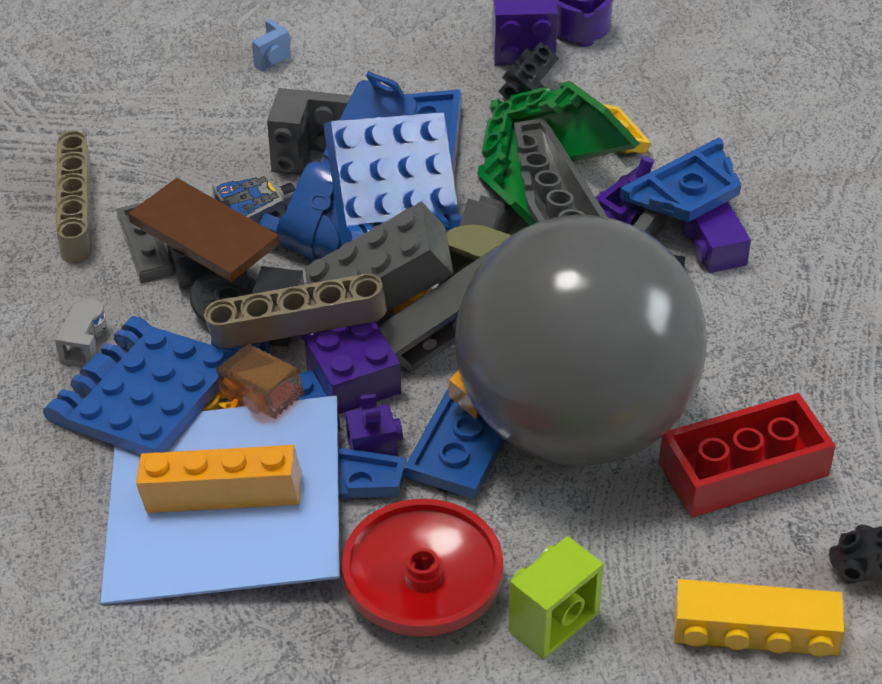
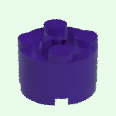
M556 0L558 10L557 36L575 41L579 46L588 47L592 46L595 40L604 37L610 31L613 0Z

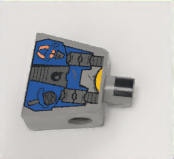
M264 173L212 184L214 199L218 201L229 200L232 209L258 224L263 214H269L277 218L284 215L285 206L290 203L295 191L292 183L275 187Z

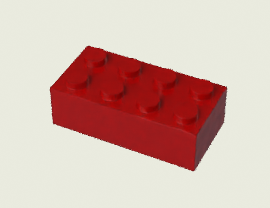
M796 393L667 431L661 437L659 465L689 515L693 518L829 476L836 445L801 394Z

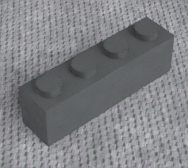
M495 248L379 326L399 362L409 373L455 343L457 317L465 290L475 271Z

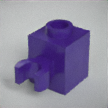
M376 394L360 396L361 409L345 412L346 437L349 449L398 456L397 441L403 440L400 418L393 419L389 404L377 406Z

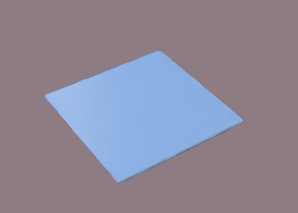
M337 395L201 411L166 451L294 445L302 472L299 505L146 513L136 486L141 454L115 445L101 605L339 579Z

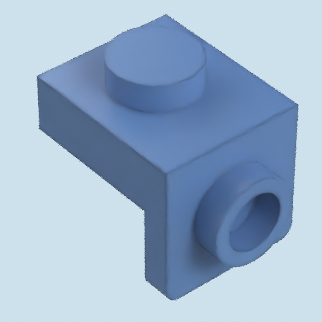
M272 19L265 22L266 34L252 41L254 66L260 71L291 57L290 34L285 27L280 26Z

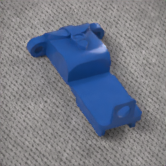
M368 71L366 77L369 81L363 80L356 85L340 120L416 115L418 104L414 98L404 95L396 81ZM327 147L323 153L324 157L321 163L313 161L304 169L285 214L280 218L263 214L259 222L260 225L279 235V242L283 247L298 252L304 258L313 262L342 246Z

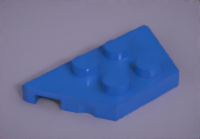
M718 137L621 187L620 198L623 201L690 222L739 196L741 182L738 175L733 171L730 157H726L723 151V140Z

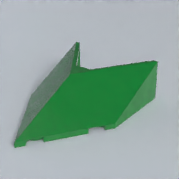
M571 81L561 83L560 89L551 91L548 87H543L512 95L510 100L504 102L500 99L492 100L490 104L493 114L492 118L487 120L481 152L485 156V162L479 166L477 175L529 225L536 222L527 208L514 133V123L545 118L572 161L634 149L640 144L606 106Z

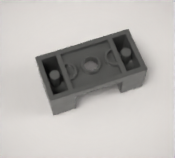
M278 88L267 119L271 171L302 175L311 150L325 151L327 147L323 123L340 120L351 95Z

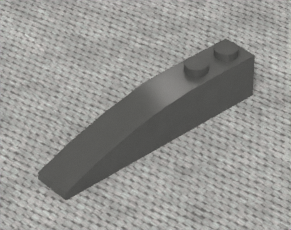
M545 118L514 123V133L527 208L535 222L578 214L608 218Z

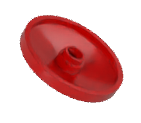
M437 499L403 500L374 511L352 531L343 550V583L351 603L365 618L377 626L391 632L409 636L442 635L471 624L481 617L493 604L498 596L503 580V552L494 531L482 518L460 505Z

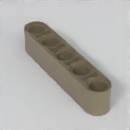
M79 131L65 132L57 139L56 233L61 257L68 263L83 262L91 255V162L86 135Z
M361 274L218 300L208 305L205 309L204 317L213 343L220 348H232L374 322L385 315L387 305L380 278L373 274Z

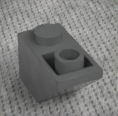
M481 195L479 201L468 198L459 226L482 225L508 234L515 224L518 215L508 211L509 204Z

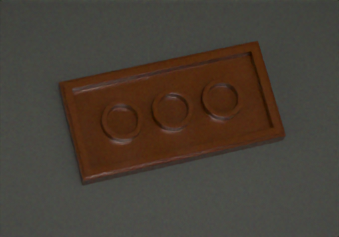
M175 178L128 213L130 223L230 282H233L279 245L278 234L179 178Z

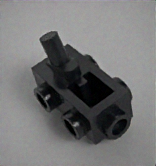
M541 42L533 51L527 48L516 60L519 67L513 64L503 75L502 79L506 83L498 92L506 100H510L512 95L543 88L544 86L540 81L558 61L559 57Z
M858 525L854 531L841 534L838 545L830 548V563L847 584L882 578V526Z

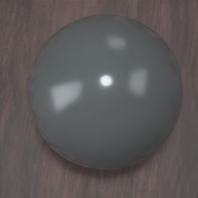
M578 214L554 217L523 228L504 240L485 258L470 280L459 307L455 331V352L459 373L470 401L482 419L493 431L515 448L548 462L572 466H591L614 462L647 448L665 435L680 419L692 401L701 380L706 358L707 331L703 308L695 286L682 264L666 247L646 232L625 222L596 215Z

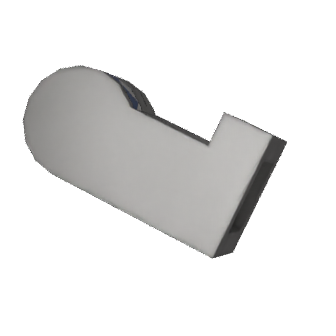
M94 298L81 299L71 308L55 338L59 362L85 366L97 353L96 340L103 336L107 329L103 304L99 300Z

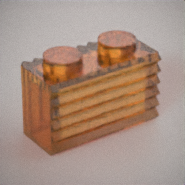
M250 343L216 369L220 381L219 389L222 394L231 401L238 399L244 402L248 409L255 414L262 412L276 419L278 414H282L283 409L287 410L289 405H293L294 401H298L299 396L303 397L304 395L299 372L295 366L287 365L285 361L282 362L279 358L272 357L270 353L262 352L260 348L252 347Z

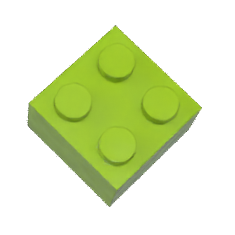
M566 536L555 546H548L542 552L539 559L529 567L519 569L510 581L508 631L544 660L599 614L604 563L569 536Z

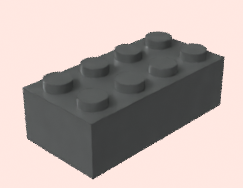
M422 201L305 267L307 284L361 274L376 275L380 278L383 285L387 311L454 275L445 226Z

